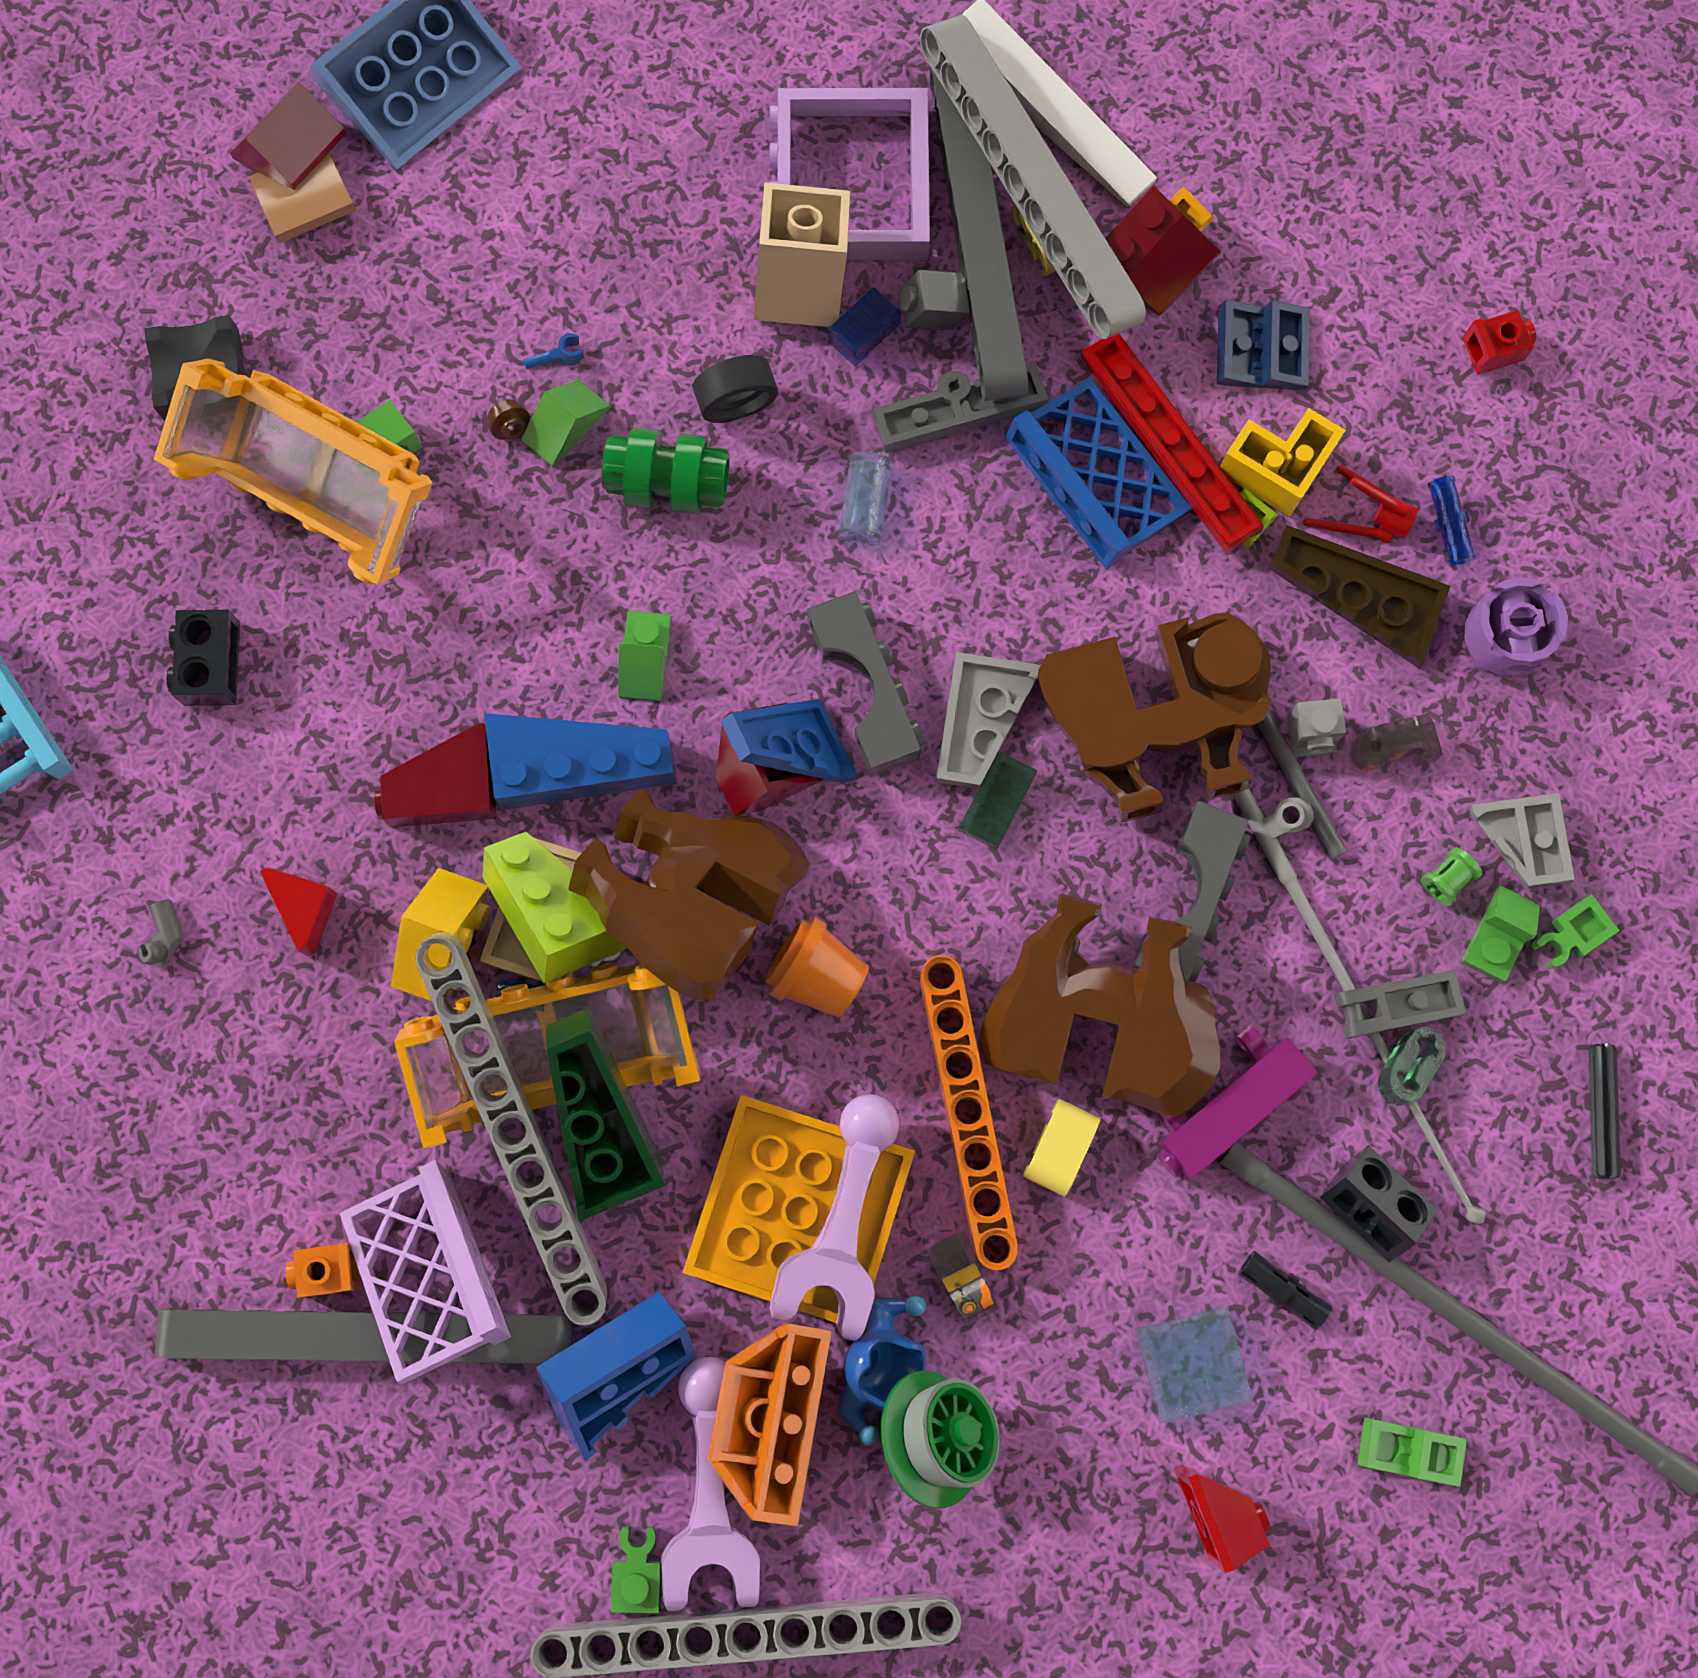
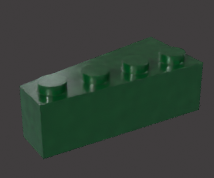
M590 1008L546 1025V1049L579 1222L664 1187L665 1179L662 1159Z

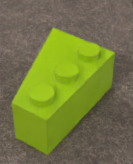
M523 832L484 847L482 877L543 983L625 950L626 947L607 934L598 912L593 908L585 896L568 890L573 871L531 835Z

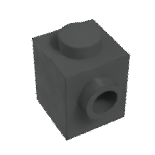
M918 270L900 288L899 305L904 312L906 328L951 330L970 313L964 273Z

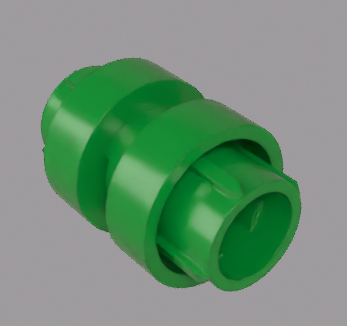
M633 427L629 436L613 434L607 439L602 462V487L608 494L623 495L626 506L652 509L656 496L671 498V509L674 512L699 515L702 505L720 507L725 503L729 482L730 453L725 448L709 446L707 436L680 433L675 446L662 444L660 430Z

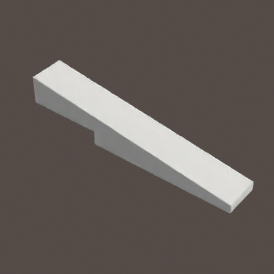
M977 0L962 14L971 22L1033 124L1126 207H1129L1156 181L1157 177L985 0Z

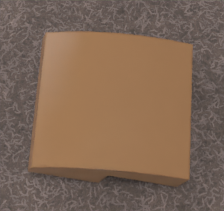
M330 153L323 158L294 190L260 172L249 176L279 244L356 211Z

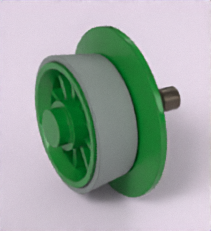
M918 1371L899 1380L887 1397L881 1421L883 1451L892 1476L904 1493L913 1501L934 1509L950 1507L959 1503L966 1497L972 1487L980 1485L991 1475L999 1454V1429L989 1401L975 1385L963 1379H948L944 1375L933 1371Z

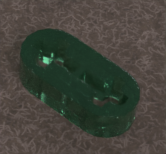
M1422 1026L1405 1033L1399 1039L1378 1078V1089L1381 1096L1388 1103L1402 1106L1420 1099L1425 1093L1446 1053L1445 1042L1436 1030L1431 1027ZM1422 1040L1425 1043L1423 1052L1426 1056L1416 1060L1421 1049L1417 1042ZM1408 1072L1403 1082V1086L1407 1091L1401 1092L1399 1089L1401 1082L1397 1077Z

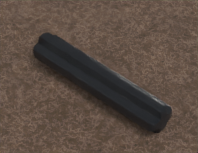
M1594 1044L1589 1047L1592 1174L1598 1179H1617L1621 1175L1617 1048L1612 1044Z

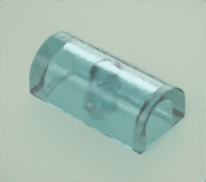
M859 451L851 454L838 534L839 541L881 546L892 471V460L889 457L870 451Z

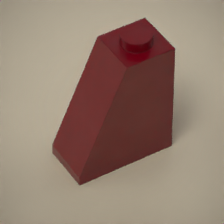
M476 724L380 776L381 789L375 790L374 793L377 816H382V820L391 828L497 819L486 725Z

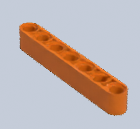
M937 955L930 958L924 964L920 975V987L973 1252L977 1262L982 1267L989 1270H1003L1015 1261L1018 1254V1244L963 974L959 964L953 958L946 955ZM937 967L945 968L951 973L953 984L946 989L935 988L929 982L928 973ZM945 1011H952L960 1017L962 1028L954 1034H947L939 1028L937 1017ZM954 1055L965 1057L971 1065L970 1075L963 1079L952 1077L946 1069L947 1060ZM971 1100L978 1105L980 1117L976 1123L964 1124L959 1121L955 1114V1107L958 1102ZM980 1145L987 1150L989 1162L984 1169L974 1170L966 1164L964 1153L968 1146ZM980 1190H989L998 1199L997 1211L992 1216L980 1215L975 1210L974 1197ZM993 1235L1001 1237L1007 1244L1006 1257L998 1263L990 1262L983 1253L984 1242Z

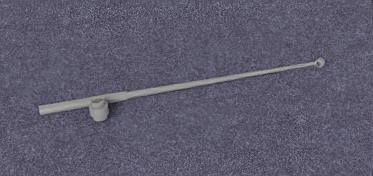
M1249 788L1232 794L1245 819L1249 820L1248 824L1280 883L1289 892L1344 991L1355 989L1301 889L1293 867L1276 839L1287 832L1299 833L1307 829L1313 821L1314 813L1312 807L1301 798H1287L1278 804L1275 813L1265 818ZM1293 807H1296L1300 812V818L1296 823H1292L1289 819V812ZM1362 1003L1361 1008L1364 1019H1372L1364 1003ZM1380 1033L1369 1034L1467 1209V1220L1476 1224L1484 1223L1486 1217L1485 1210L1473 1206Z

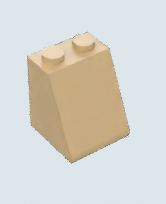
M764 182L754 320L838 328L847 257L850 191Z

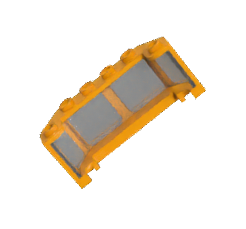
M212 359L182 364L154 460L168 467L169 472L180 479L194 480L196 477L216 473L229 480L230 485L234 489L244 493H252L266 501V505L270 509L279 513L289 514L302 521L303 527L317 534H325L339 542L340 548L351 553L348 559V566L354 571V576L365 583L376 585L399 575L401 570L399 561L422 500L427 499L432 486V481L427 475H417L416 472L420 462L416 455L270 374L253 370L251 378L245 375H237L226 369L224 362Z
M616 962L606 963L592 968L591 975L573 978V974L568 973L547 982L545 986L528 989L527 984H519L501 990V996L486 1000L532 1110L557 1104L546 1049V1025L586 1008H590L627 1086L652 1080L654 1086L663 1084V1080L675 1077L677 1087L700 1081L699 1065L696 1053L693 1051L680 994L663 983L643 965H628L618 968ZM470 996L456 1001L454 1009L464 1010L470 1007ZM438 1014L406 1022L404 1024L405 1028L399 1031L394 1043L424 1149L447 1143L446 1133L461 1129L463 1133L472 1131L474 1124L483 1122ZM470 1031L465 1034V1044L472 1052L482 1053L489 1049L488 1038L482 1032ZM492 1074L483 1078V1086L489 1094L498 1096L507 1092V1083L501 1076Z

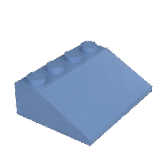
M391 0L312 63L308 73L335 107L397 170L522 67L471 0Z

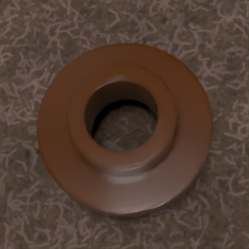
M502 400L489 410L488 428L496 439H515L527 428L530 422V414L523 405L518 404L515 400Z

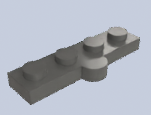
M1036 364L1026 365L1028 377L1027 396L984 401L979 379L971 385L969 378L962 372L949 371L939 378L937 391L874 408L873 419L885 453L1012 418L1026 410L1029 412L1037 410L1048 403V396Z

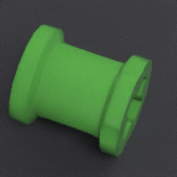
M1457 847L1451 849L1446 854L1447 860L1433 873L1428 872L1421 878L1423 887L1439 903L1445 906H1451L1457 900L1456 894L1470 880L1475 881L1482 875V869L1467 852Z

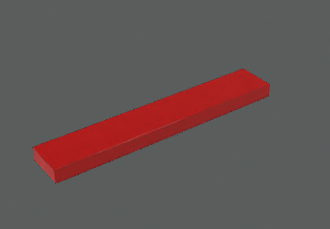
M1117 334L1107 339H1101L1084 349L1081 353V358L1224 552L1228 554L1260 534L1264 525L1122 336Z

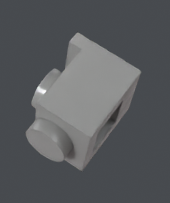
M1341 698L1297 702L1287 714L1291 750L1295 757L1337 753L1336 743L1346 734Z

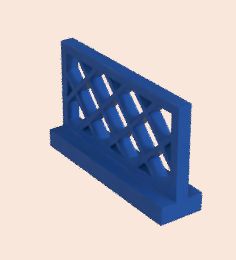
M1088 378L1032 413L1026 410L1014 417L1005 439L1106 570L1120 561L1123 555L1174 524L1192 510L1188 502L1091 378ZM1087 394L1096 406L1095 417L1072 412L1074 401ZM1047 417L1064 421L1062 437L1047 434L1038 422ZM1071 423L1093 427L1091 443L1070 439ZM1100 429L1116 431L1122 439L1120 449L1098 445ZM1067 449L1089 453L1088 469L1071 466L1066 459ZM1096 455L1119 460L1117 476L1094 471ZM1125 462L1141 464L1147 471L1146 482L1123 478ZM1093 482L1115 486L1113 503L1098 500L1092 493ZM1122 488L1144 493L1142 509L1120 505ZM1151 494L1167 497L1176 509L1167 515L1149 511ZM1118 515L1140 519L1139 532L1128 539L1117 525ZM1148 521L1154 522L1147 527Z

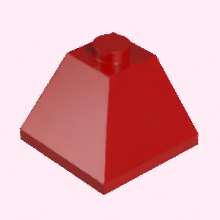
M1184 1465L1174 1467L1207 1557L1215 1566L1226 1574L1237 1569L1270 1546L1265 1531L1270 1530L1271 1526L1260 1502L1253 1503L1252 1498Z

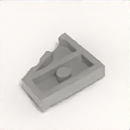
M1559 793L1470 806L1473 818L1526 889L1572 883L1575 880Z

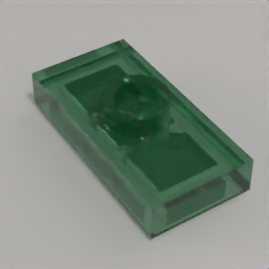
M998 751L958 831L998 850L1038 770Z

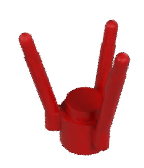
M1338 465L1337 471L1348 478L1354 487L1380 503L1373 517V522L1378 523L1379 527L1372 528L1305 518L1303 520V524L1308 527L1373 537L1389 543L1393 535L1401 539L1407 536L1414 524L1419 509L1391 496L1345 466Z

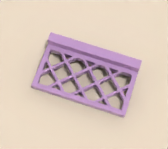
M436 1160L419 1167V1175L340 1212L397 1383L401 1385L488 1342L496 1345L511 1338L450 1172ZM420 1190L424 1204L417 1219L398 1214L404 1198ZM390 1204L388 1210L383 1208ZM373 1212L385 1216L374 1241L362 1237L356 1220ZM429 1216L433 1226L426 1224ZM394 1220L413 1226L402 1251L384 1245ZM423 1230L436 1234L439 1241L431 1261L412 1255ZM364 1244L370 1246L368 1254ZM380 1251L399 1257L388 1282L375 1278L372 1270ZM444 1257L448 1267L441 1265ZM409 1261L428 1267L417 1293L398 1286ZM438 1271L450 1275L454 1282V1287L446 1303L427 1297ZM378 1286L385 1288L382 1296ZM395 1292L414 1299L403 1325L391 1321L387 1314L388 1306ZM459 1299L462 1304L463 1310L456 1308ZM423 1303L443 1309L432 1336L413 1329ZM453 1313L467 1318L472 1332L471 1336L455 1344L442 1340ZM393 1328L400 1330L397 1338L395 1337ZM409 1335L429 1341L422 1359L406 1367L401 1353ZM439 1345L445 1347V1349L436 1353Z

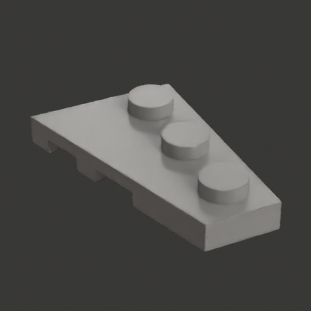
M956 652L936 782L976 789L980 788L1038 677V670L1041 665Z

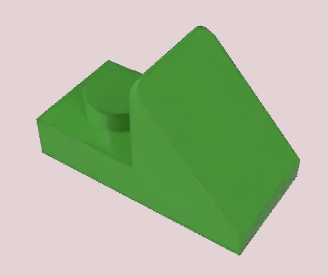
M637 611L627 612L624 642L619 643V698L662 702L672 622L671 615Z
M1498 885L1461 963L1501 984L1506 982L1523 944L1535 938L1537 934L1540 905Z

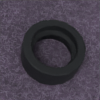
M743 355L718 362L700 373L692 384L702 417L710 423H728L756 414L772 404L779 395L768 359L760 355Z

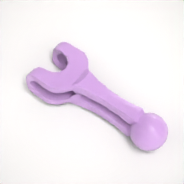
M865 1094L854 1098L846 1105L841 1114L840 1130L847 1145L845 1146L843 1168L833 1205L825 1225L812 1248L793 1254L780 1265L770 1303L772 1318L781 1321L788 1320L796 1315L799 1304L808 1290L817 1285L828 1286L833 1289L839 1300L837 1329L844 1338L853 1341L860 1338L864 1332L875 1296L870 1276L857 1261V1234L861 1209L869 1180L880 1152L887 1149L895 1141L899 1131V1118L894 1106L885 1098L874 1094Z
M702 1357L691 1362L682 1372L678 1384L680 1400L686 1410L693 1414L697 1474L694 1503L688 1526L669 1541L662 1553V1592L667 1611H679L685 1607L688 1602L691 1576L700 1567L711 1563L724 1566L730 1572L733 1583V1595L738 1605L743 1608L755 1607L759 1601V1554L748 1538L731 1526L725 1504L723 1480L708 1461L725 1361L716 1357Z

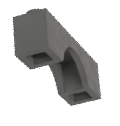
M853 591L807 608V621L823 660L843 661L856 667L864 674L871 685L874 695L872 707L863 721L855 727V740L870 778L918 760L921 752L920 746L925 744L924 736L917 720L909 721L903 707L909 704L907 694L900 680L893 682L887 667L893 665L891 655L884 640L878 643L876 641L872 627L877 626L869 602L861 604L857 592Z
M1199 800L1190 811L1176 848L1190 863L1197 884L1196 897L1192 908L1188 914L1173 921L1193 926L1190 937L1179 948L1185 982H1196L1201 972L1204 958L1198 956L1203 940L1210 942L1215 934L1220 917L1213 915L1219 899L1227 900L1235 880V876L1229 874L1234 858L1237 860L1243 858L1250 841V836L1244 834L1249 820ZM1147 928L1143 934L1132 967L1138 968L1141 966L1143 960L1142 942L1149 936Z

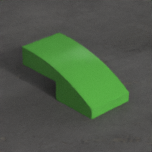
M1364 1417L1357 1465L1460 1487L1467 1439Z

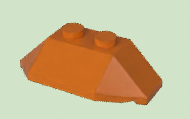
M783 1323L725 1362L708 1461L751 1520L798 1526L832 1333L830 1330Z

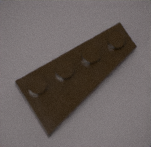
M1286 525L1282 532L1269 567L1271 571L1417 668H1420L1424 663L1451 587L1445 583Z

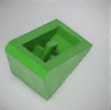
M580 380L545 391L521 440L554 467L611 407Z

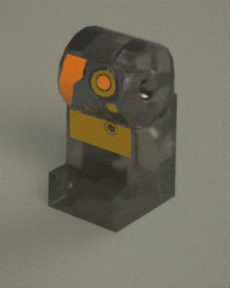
M1431 713L1369 727L1363 730L1352 742L1349 750L1353 764L1364 771H1375L1381 768L1387 761L1413 755L1417 767L1435 763L1443 755Z
M960 1230L924 1249L964 1326L998 1310L993 1294L976 1261L964 1231Z

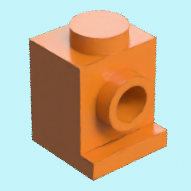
M350 1243L294 1250V1261L286 1263V1282L290 1290L296 1289L297 1298L361 1289L359 1269ZM317 1262H321L325 1267V1275L320 1280H316L313 1277L312 1267Z

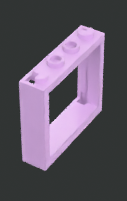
M778 88V105H770V131H778V143H770V169H778V181H770V183L791 185V116H910L911 230H848L846 260H928L930 245L928 88Z

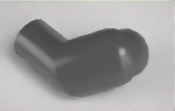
M170 899L161 900L149 906L157 931L151 940L141 944L139 948V957L147 965L161 966L169 962L183 938V931Z

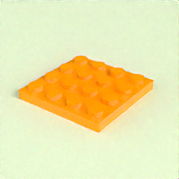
M740 1095L682 1273L771 1302L780 1265L793 1254L812 1248L825 1225L833 1205L843 1168L845 1146L847 1145L842 1137L840 1126ZM893 1143L887 1149L880 1152L872 1171L861 1209L857 1234V1261L870 1276L873 1286L915 1150ZM817 1285L805 1293L799 1304L798 1311L836 1323L839 1300L833 1289L828 1286Z

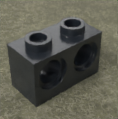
M229 609L176 610L175 625H171L169 628V645L171 650L174 651L173 667L168 668L166 681L168 691L184 706L237 705L240 621ZM211 630L209 640L204 644L196 645L198 635L204 631ZM203 672H209L208 681L203 686L194 688L196 677Z
M1369 1145L1339 1169L1320 1196L1334 1212L1389 1263L1417 1244L1438 1211L1431 1202Z

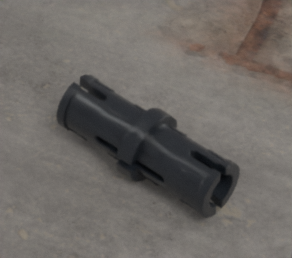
M1253 1251L1238 1271V1275L1241 1278H1244L1271 1298L1270 1303L1277 1308L1283 1306L1314 1330H1318L1331 1313L1332 1305L1301 1285L1299 1277L1293 1273L1286 1274L1256 1251Z

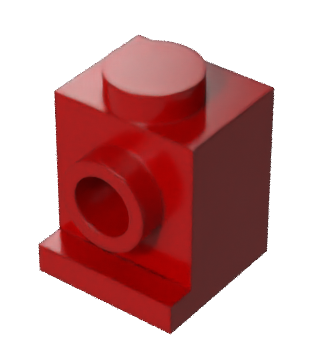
M1519 310L1486 320H1482V318L1474 320L1462 338L1478 375L1524 361L1534 348L1536 330L1532 321L1529 319L1523 320Z

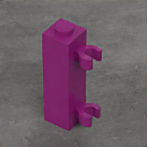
M1252 1025L1248 1028L1246 1027L1233 1038V1041L1253 1061L1251 1066L1188 1118L1184 1113L1178 1116H1170L1154 1112L1171 1130L1157 1145L1163 1151L1158 1156L1159 1160L1174 1177L1177 1178L1182 1174L1186 1180L1194 1178L1318 1074L1288 1037L1279 1041L1270 1049L1261 1034Z

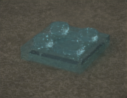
M1220 1307L1135 1329L1160 1423L1163 1424L1253 1401L1228 1307Z

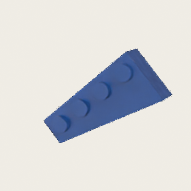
M484 713L494 798L502 810L677 784L672 744L667 729Z

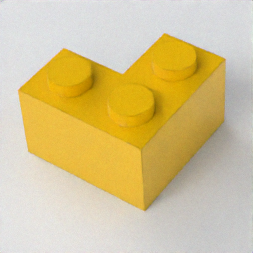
M1308 408L1288 440L1284 441L1249 419L1227 451L1220 468L1231 482L1243 489L1246 488L1257 498L1291 517L1346 430Z
M441 868L436 870L401 916L391 987L432 1001L416 964L417 949L424 940L434 933L446 932L456 936L462 943L465 952H467L474 931L476 929L479 931L483 930L490 914L491 906L485 904L488 892L486 884ZM435 943L429 947L428 956L434 965L446 967L451 964L452 954L447 946ZM459 987L450 988V989L447 991V995L449 994V992H450L452 989H454V990L457 991V990L459 989Z

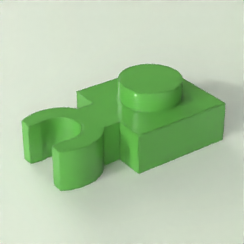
M1591 894L1551 921L1558 933H1546L1536 938L1531 947L1534 950L1545 944H1550L1554 947L1555 957L1545 964L1548 969H1552L1564 964L1568 960L1570 949L1577 958L1583 957L1619 932V929Z
M623 1526L619 1542L622 1550L627 1554V1560L613 1561L611 1613H659L661 1561H648V1553L656 1543L655 1527H647L646 1543L637 1546L630 1541V1526Z

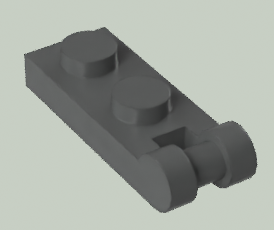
M1455 970L1348 990L1334 995L1337 1008H1342L1346 1025L1342 1027L1346 1039L1467 1014ZM1370 1002L1374 1018L1365 1020L1361 1004Z

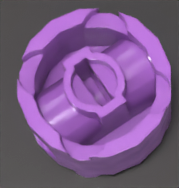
M1516 577L1500 582L1471 609L1465 622L1464 639L1470 655L1475 659L1476 665L1480 669L1496 675L1514 677L1532 671L1556 651L1567 634L1568 614L1562 599L1555 591L1551 594L1547 589L1543 588L1545 584L1536 579Z

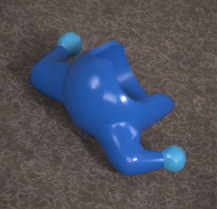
M913 1296L909 1299H875L864 1333L860 1338L852 1342L846 1352L843 1367L846 1384L840 1396L838 1415L859 1433V1439L864 1445L871 1446L879 1438L878 1430L867 1424L863 1415L864 1408L871 1405L884 1410L887 1397L899 1380L911 1373L925 1371L927 1358L925 1348L908 1337L897 1333L893 1321L895 1316L905 1312L911 1316L923 1314L926 1309V1303L920 1296Z

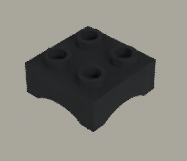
M230 315L214 317L203 323L190 326H155L144 328L152 371L153 408L164 421L168 414L183 363L212 359L224 362L225 368L237 375H245L240 332ZM192 388L183 418L236 410L240 395L227 398L213 390H195Z

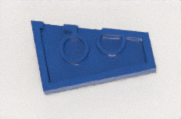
M821 699L733 712L721 721L730 744L740 762L842 783L849 782L858 776Z

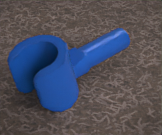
M574 333L565 334L560 338L558 348L523 359L526 369L558 361L565 365L579 363L582 360V350L575 352L565 350L568 346L578 345L579 336Z

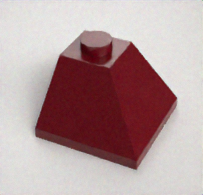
M731 713L726 714V715L723 717V719L726 718V717H727L728 715H730ZM722 725L716 779L734 816L761 811L824 780L818 777L740 762Z

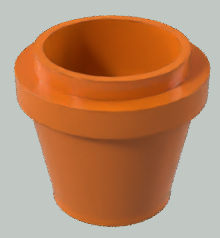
M813 916L808 922L801 919L788 935L767 972L765 982L770 985L768 995L779 1001L786 998L840 1018L860 990L867 976L869 965L864 963L826 929V922L816 916Z

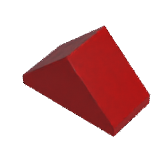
M269 867L261 870L260 873L297 951L306 956L316 953L338 893L329 886Z

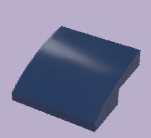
M1226 299L1219 305L1217 384L1287 390L1306 389L1309 386L1310 308L1275 300L1262 307Z

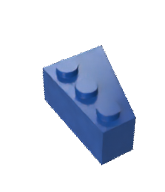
M658 1292L603 1327L596 1329L567 1349L555 1354L549 1360L537 1366L536 1369L562 1429L586 1462L597 1452L592 1446L613 1425L620 1430L630 1420L626 1413L646 1394L653 1398L696 1357L686 1325Z

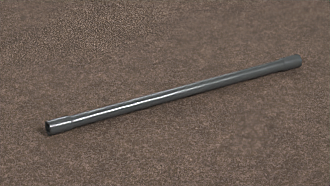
M1236 1142L1226 1150L1219 1161L1222 1166L1249 1185L1257 1187L1532 1380L1651 1464L1655 1471L1686 1493L1695 1495L1698 1492V1466L1673 1448L1657 1441L1400 1259L1396 1258L1389 1263L1343 1219L1277 1174L1266 1162Z

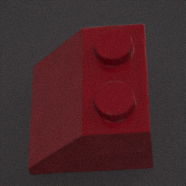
M1154 185L1105 238L1141 298L1160 315L1182 295L1221 253Z

